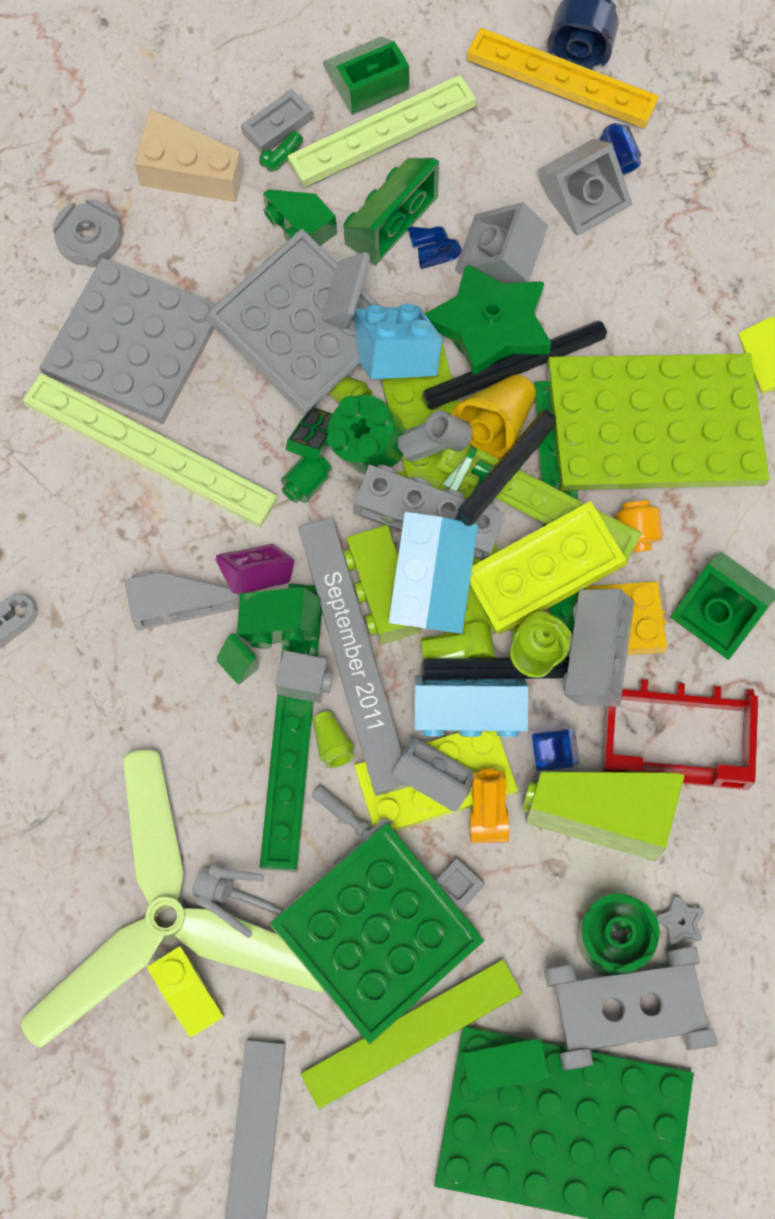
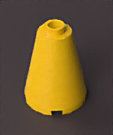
M519 374L511 375L462 400L451 415L467 421L471 425L472 438L469 444L501 459L518 439L536 398V389L533 383L525 376Z

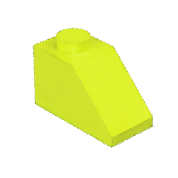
M181 946L147 966L160 992L190 1038H193L224 1018L189 956Z

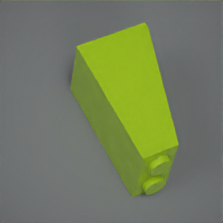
M541 772L537 783L532 781L529 783L522 811L528 812L526 824L656 862L667 847L685 775L680 773Z

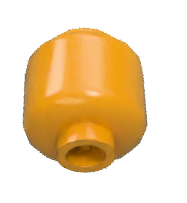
M650 500L623 503L622 509L616 512L615 519L642 532L632 553L652 551V544L662 540L663 531L660 510L656 506H651Z

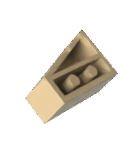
M150 108L134 164L140 186L236 202L243 176L240 152Z

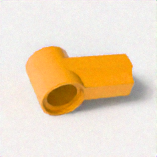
M483 768L473 773V810H470L471 844L509 843L508 809H506L505 772H500L495 768Z

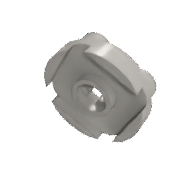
M86 200L87 204L76 206L74 202L64 207L55 218L53 224L54 240L60 253L66 259L76 264H86L88 267L94 268L97 267L102 257L109 258L118 248L122 237L121 227L115 212L105 203L97 200ZM90 227L94 228L92 236L82 237L80 232L82 229L89 230Z

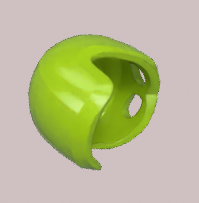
M538 611L531 614L521 623L513 638L509 652L512 664L521 673L529 677H544L555 665L566 658L571 647L572 632L560 618L551 613Z

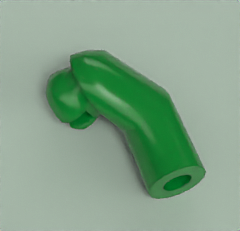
M291 131L273 152L265 149L259 158L260 165L266 167L268 171L279 170L288 161L287 155L296 152L303 144L302 135L297 131Z

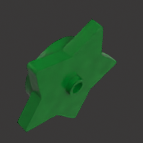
M466 265L457 296L425 313L438 333L452 339L457 349L465 355L469 367L475 375L496 361L512 354L550 353L551 341L536 317L544 290V282L501 283L478 269Z

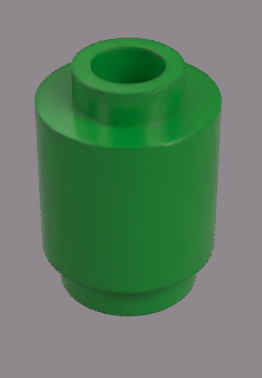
M301 456L281 478V483L284 486L282 492L294 503L299 501L307 503L329 479L328 474L332 470L331 465L323 456H321L319 461Z

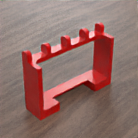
M640 679L639 691L623 689L621 700L743 711L742 767L718 764L714 769L643 762V757L613 754L616 707L605 706L601 772L680 773L685 775L683 780L685 785L748 791L756 782L759 696L755 695L754 689L746 688L744 700L722 699L721 686L715 685L712 688V697L685 695V683L683 682L676 683L675 694L648 692V679Z

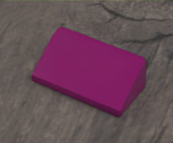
M274 544L216 555L215 559L230 590L234 594L287 584L291 580L294 559Z

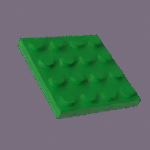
M384 823L268 923L368 1044L377 1039L485 941L388 823Z

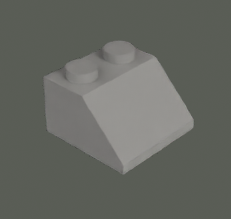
M592 139L538 169L550 202L576 235L585 232L633 204L612 143Z
M523 202L475 214L455 271L463 275L465 266L470 265L501 283L529 282L539 250L543 245L548 225Z

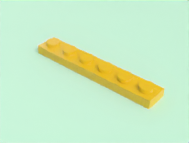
M481 27L467 51L468 61L644 129L658 103L659 96Z

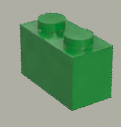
M305 587L240 593L236 635L250 642L251 647L258 649H268L272 647V644L283 643L288 646H301L304 641L318 640L321 598Z

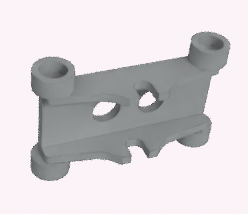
M697 947L667 952L669 967L581 981H577L575 965L545 970L547 987H553L554 994L557 995L566 1043L564 1045L565 1053L560 1054L562 1070L592 1066L591 1050L617 1047L630 1043H642L681 1035L684 1036L687 1051L717 1046L714 1029L708 1030L695 965L700 963ZM646 993L655 995L660 1001V1010L655 1016H648L641 1010L640 1000ZM608 999H614L622 1005L623 1015L617 1022L607 1020L602 1012L603 1004Z

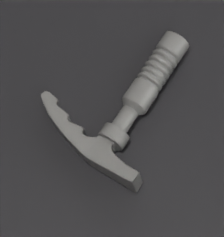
M319 786L312 794V797L329 810V812H332L341 822L352 826L355 829V833L362 838L361 843L384 823H388L389 826L393 823L391 819L382 817L379 823L371 829V826L366 822L361 823L355 818L354 812L337 800L324 787ZM348 851L343 857H338L334 861V865H337L350 852Z

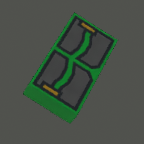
M314 407L301 419L287 439L285 450L314 461H319L329 446L326 439L328 423L332 413Z

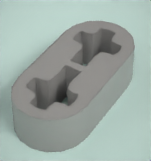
M14 594L0 603V649L28 629L37 618V609L32 600L26 595ZM19 605L22 609L25 608L26 615L23 618L15 615L14 607Z

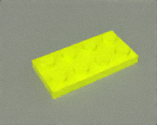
M589 501L473 565L470 584L498 635L522 623L531 614L546 610L577 593L579 590L626 566L627 560L593 503Z
M482 731V735L477 737L460 736L459 733L426 742L427 745L473 772H478L483 768H495L500 772H505L506 797L517 794L518 789L500 736H497V731ZM365 762L354 765L373 828L382 817L393 821L390 827L396 832L473 807L472 787L456 812L451 811L412 787L375 797Z

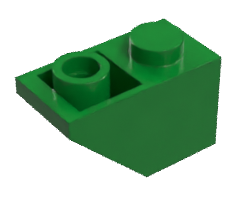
M271 189L263 193L265 202L264 214L272 225L278 224L281 227L287 241L301 229L319 246L337 235L336 216L316 194Z

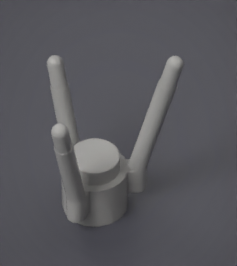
M212 864L209 869L203 868L199 872L193 885V895L198 898L197 905L209 909L247 938L252 936L251 930L217 905L218 902L225 903L231 897L278 915L284 910L274 904L232 889V882L227 879L263 881L264 875L260 873L223 869Z

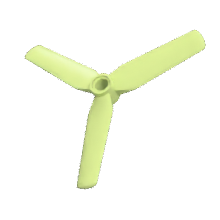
M148 749L127 753L123 757L135 875L136 881L149 903L146 918L118 930L30 1010L20 1021L26 1038L37 1047L45 1046L144 968L164 940L176 938L200 957L319 993L324 992L276 933L234 917L251 930L252 936L247 938L209 909H183L179 902L184 871L160 755L158 752ZM164 910H174L177 915L175 923L169 928L159 927L157 924L158 915Z

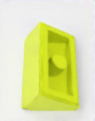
M775 316L738 333L744 353H751L754 377L761 394L775 391Z

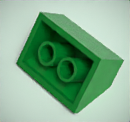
M407 158L400 167H394L387 175L385 183L378 190L374 189L369 193L361 209L357 213L352 212L345 220L343 225L345 245L358 254L369 253V262L376 266L437 200L439 161L435 158Z

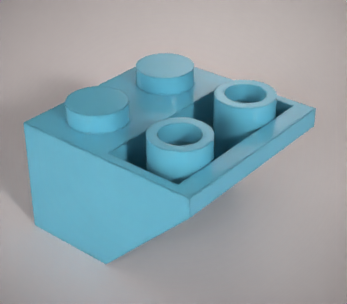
M402 304L399 307L384 308L379 305H370L366 308L355 310L353 317L359 359L370 379L437 376L442 337L419 306Z

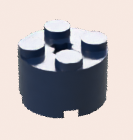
M563 0L556 9L548 37L547 47L550 54L553 51L557 57L593 70L594 66L601 63L602 66L607 64L612 54L619 25L615 3L611 0Z

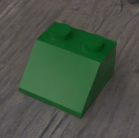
M721 551L707 564L670 618L724 658L730 660L774 603L775 590Z

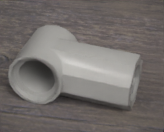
M435 411L429 416L427 422L403 431V434L398 439V448L402 451L404 459L411 462L448 448L454 451H461L470 443L472 427L467 421L445 411Z

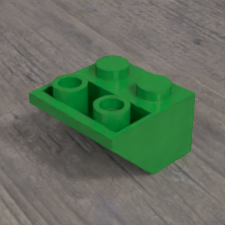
M379 37L323 61V66L351 114L409 90V64L394 40Z

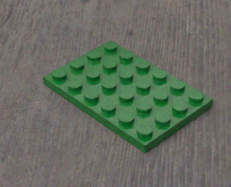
M463 1026L434 1187L587 1219H674L694 1072L591 1052L592 1066L562 1070L560 1054L565 1053L564 1046L542 1042L549 1079L469 1094L462 1053L528 1041L529 1039Z

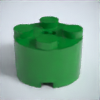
M371 395L347 396L340 401L339 406L329 420L326 440L333 452L355 471L366 474L369 465L378 467V465L389 467L391 465L393 467L400 461L403 453L398 448V439L405 429L398 415L381 399Z
M609 894L593 903L583 916L578 928V946L584 960L601 975L614 976L634 973L650 961L654 955L659 941L660 928L654 912L646 903L626 894ZM613 927H615L617 932L624 931L626 933L622 944L618 940L611 939L610 934L613 932Z

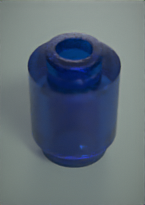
M613 123L607 126L599 140L612 143L623 175L635 171L641 165V152L630 127L620 123Z

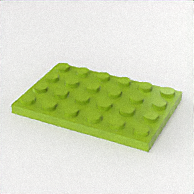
M751 353L567 356L548 358L547 372L552 414H555L557 417L554 424V437L560 491L763 486L769 482L770 478Z

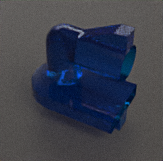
M442 226L407 228L413 248L418 247L419 266L421 269L450 262L461 254L462 248L459 241L449 239L446 230Z

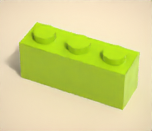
M388 525L346 537L348 550H344L343 554L348 571L355 570L358 582L353 583L359 604L365 602L369 612L368 615H364L369 635H376L379 645H383L421 633V628L389 623L398 554Z

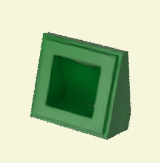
M231 633L217 656V662L235 683L241 684L258 670V662L256 656L236 634Z

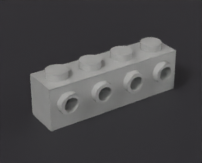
M369 465L354 502L353 514L402 531L405 512L457 520L458 508L466 499L463 494L455 490L446 489L444 492L433 488L431 483L422 478L412 477L408 479L402 477L391 467ZM490 504L474 523L478 525L473 558L484 560L490 556L505 513L499 512V508L493 504Z

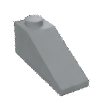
M151 571L135 574L133 578L124 580L131 619L137 631L239 609V594H234L230 588L160 572L153 573Z

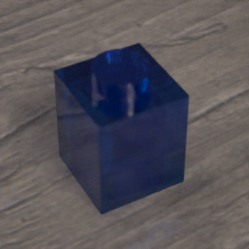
M575 727L539 731L532 734L536 771L571 768L580 764Z

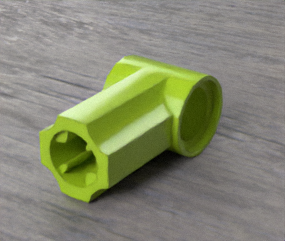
M472 622L464 625L462 634L450 633L421 638L424 659L496 658L491 628L483 622Z

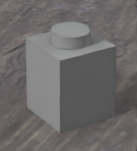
M283 650L275 685L277 694L321 703L323 693L329 694L333 680V672L328 671L327 659Z

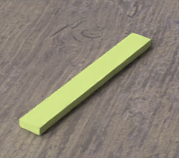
M40 373L23 399L24 404L31 409L259 528L263 526L278 501V495L43 373Z

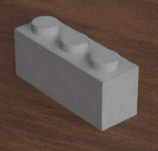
M621 589L579 590L578 603L574 605L573 609L575 624L569 650L568 672L565 673L563 678L564 695L579 706L620 707L634 608V601Z

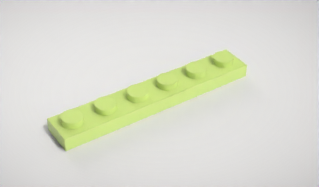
M458 75L287 155L288 163L304 188L475 107L476 98L462 76Z

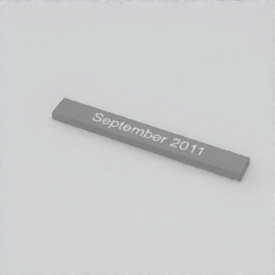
M333 517L298 526L317 596L321 598V610L374 795L376 797L411 787L392 775L395 766L402 756V752Z

